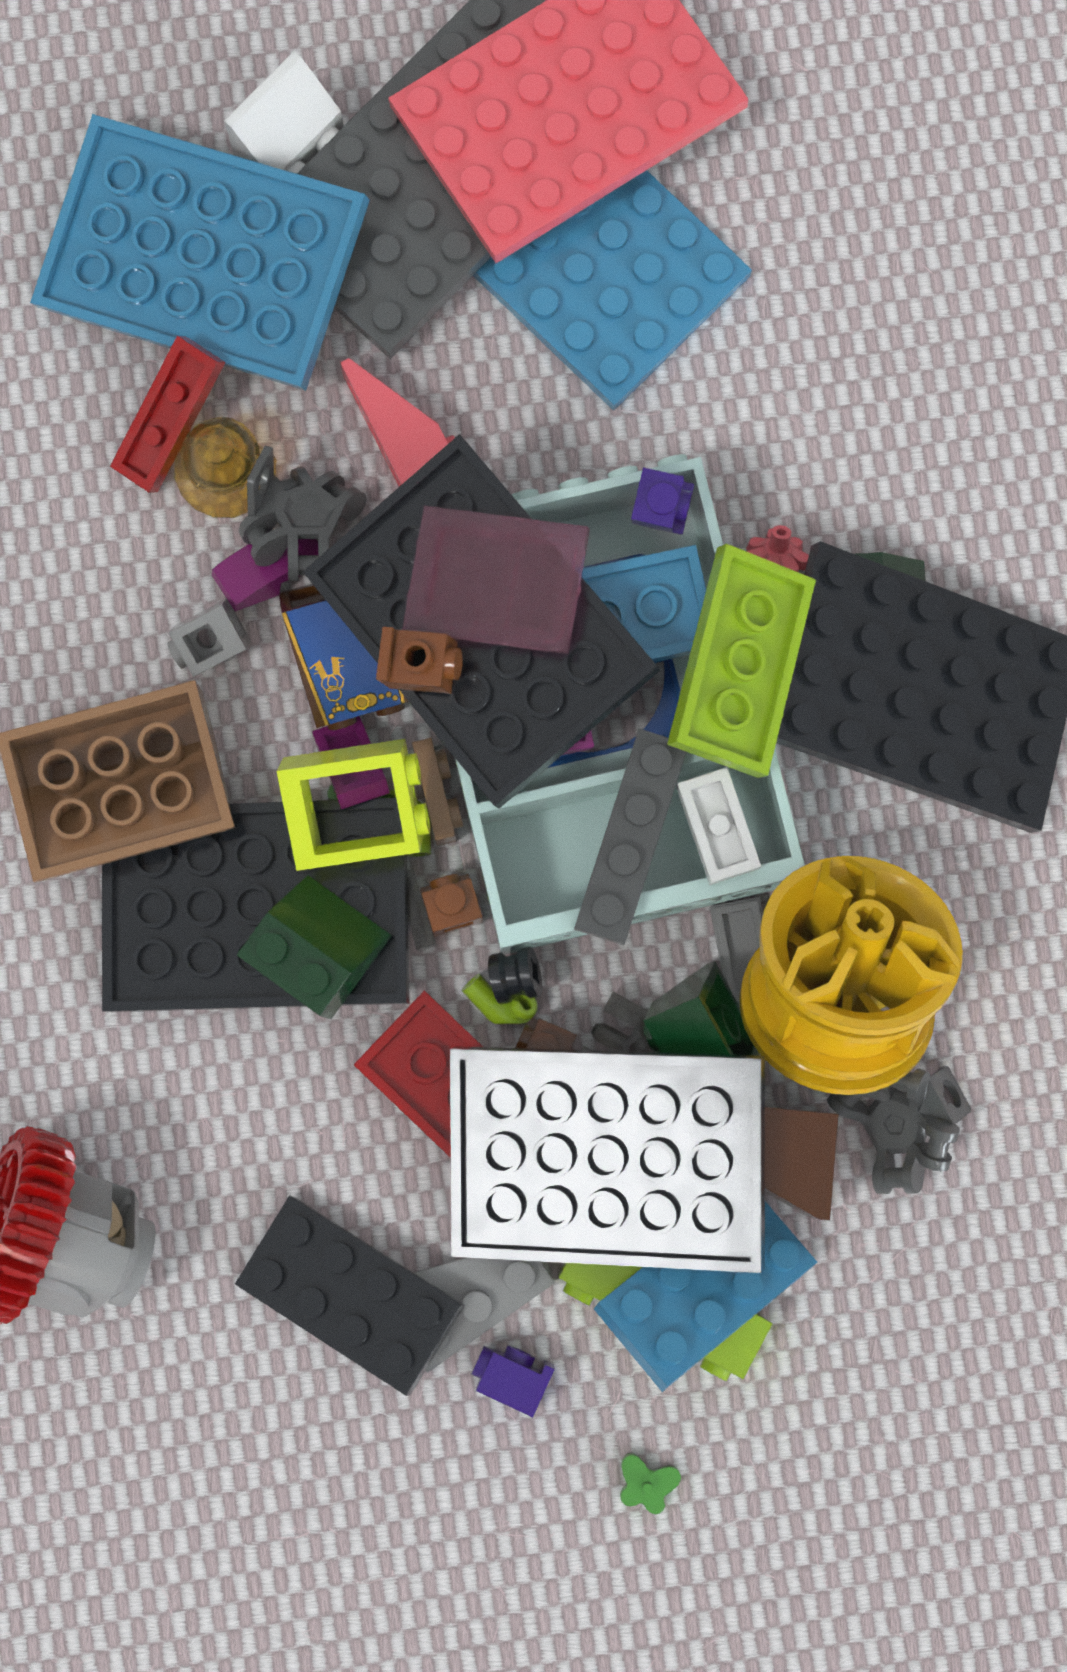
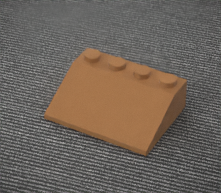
M195 680L0 733V753L34 883L235 828L203 691Z

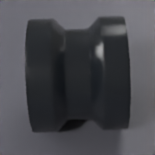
M532 947L520 948L516 955L506 956L500 952L489 956L488 972L495 999L500 1005L511 1003L516 996L525 995L532 999L542 995L541 970L536 953Z

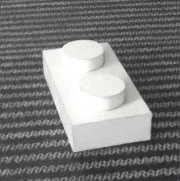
M726 767L677 783L676 789L709 885L760 869L761 863L728 768Z

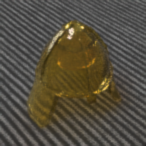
M222 416L197 424L186 435L181 449L175 458L174 478L181 496L195 510L213 518H235L248 513L247 480L263 450V447L257 443L254 434L244 424L232 418ZM273 455L274 475L276 476V458Z

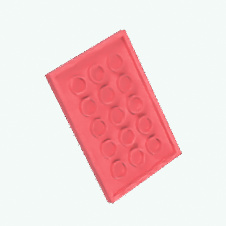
M546 0L388 98L390 107L495 263L513 254L748 107V97L680 0Z

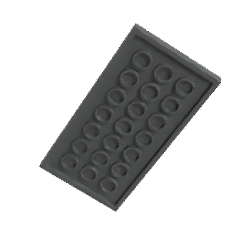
M469 0L298 173L302 176L364 193L370 199L334 309L389 359L438 312L491 256L390 107L388 98L546 0Z

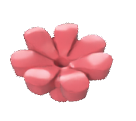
M783 525L769 529L765 538H751L746 547L747 552L796 572L806 569L809 557L807 553L802 551L803 541L797 537H791V530Z

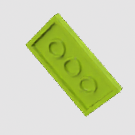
M727 543L717 547L667 745L756 778L768 776L816 579Z

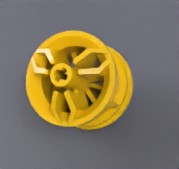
M836 856L804 865L788 875L776 887L766 904L760 924V947L750 959L740 987L741 1017L745 1030L757 1051L762 1056H765V1060L777 1071L800 1085L825 1093L841 1095L864 1094L886 1088L905 1077L921 1060L932 1037L935 1013L949 999L958 981L962 966L963 950L959 929L954 917L943 900L931 887L912 873L891 863L862 856ZM884 1007L889 1008V1010L881 1011L880 1009Z

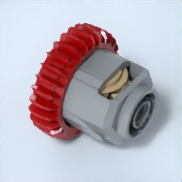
M30 1126L22 1127L15 1134L9 1136L8 1143L2 1146L0 1153V1324H8L13 1321V1319L20 1316L22 1309L28 1307V1304L59 1314L76 1315L82 1318L95 1312L106 1303L121 1308L126 1307L139 1291L149 1268L155 1244L156 1231L154 1223L139 1217V1201L132 1189L76 1171L77 1167L74 1163L76 1154L71 1142L59 1137L58 1134Z

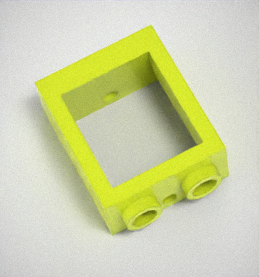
M406 739L283 757L276 771L296 871L419 853L424 835L430 834V819L426 803H417L414 785L421 784L418 756L416 753L408 754ZM391 767L403 833L321 845L308 779Z

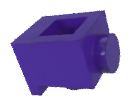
M643 467L631 517L632 524L683 535L695 484L685 482L684 476Z
M507 1345L504 1352L483 1346L471 1375L480 1378L476 1386L477 1392L533 1418L555 1367L554 1364L544 1361L540 1370L532 1366L535 1360L534 1356L511 1345Z

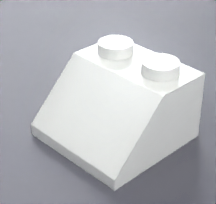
M295 51L224 120L234 156L296 174L344 127L341 110L302 57Z

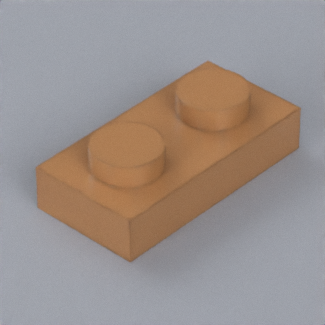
M432 737L414 741L412 746L419 760L421 783L436 845L441 846L456 842L454 829L463 827L457 798L446 799L442 780L451 778L445 749L435 751Z

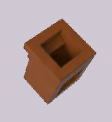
M382 627L376 680L390 689L451 694L453 680H458L461 675L462 650L457 648L458 642L445 633L396 630L393 627ZM425 650V661L420 666L413 667L415 651Z
M459 874L447 875L430 881L429 886L420 888L435 937L483 923V917L469 874L459 876Z

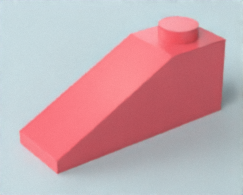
M348 358L340 362L343 377L398 487H400L455 437L450 435L445 438L438 423Z

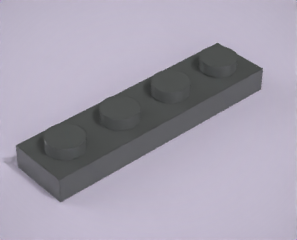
M638 729L574 930L623 946L625 945L686 755V751L667 745L668 737Z

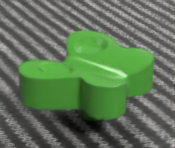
M634 1453L626 1454L621 1462L623 1476L626 1481V1485L620 1492L621 1501L629 1507L643 1504L650 1513L660 1514L665 1508L664 1497L672 1492L680 1483L681 1475L679 1470L673 1465H666L652 1470L646 1466L638 1455Z

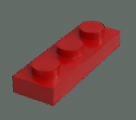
M177 336L110 467L148 493L158 492L226 362L188 337Z

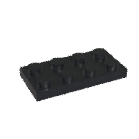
M291 1195L287 1198L235 1282L236 1286L405 1396L412 1394L465 1306Z

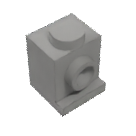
M225 598L216 605L175 625L169 631L172 640L167 644L177 665L181 669L188 667L192 676L195 677L245 651L251 640L227 598ZM202 629L212 630L216 635V643L209 646L203 644L199 639V631Z

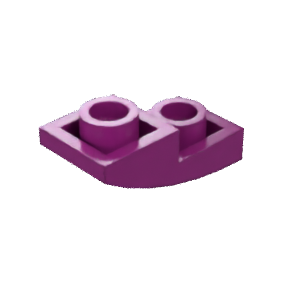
M298 539V555H318L317 539ZM248 544L212 569V577L235 612L279 596L281 583L288 581V548L278 561L263 567L255 564L250 554L252 545Z

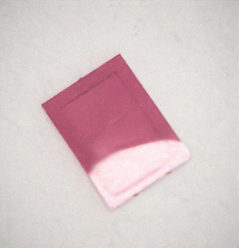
M424 506L419 538L416 542L417 549L410 588L407 593L408 599L402 630L445 633L453 639L568 654L578 595L581 592L580 584L590 528L588 526Z

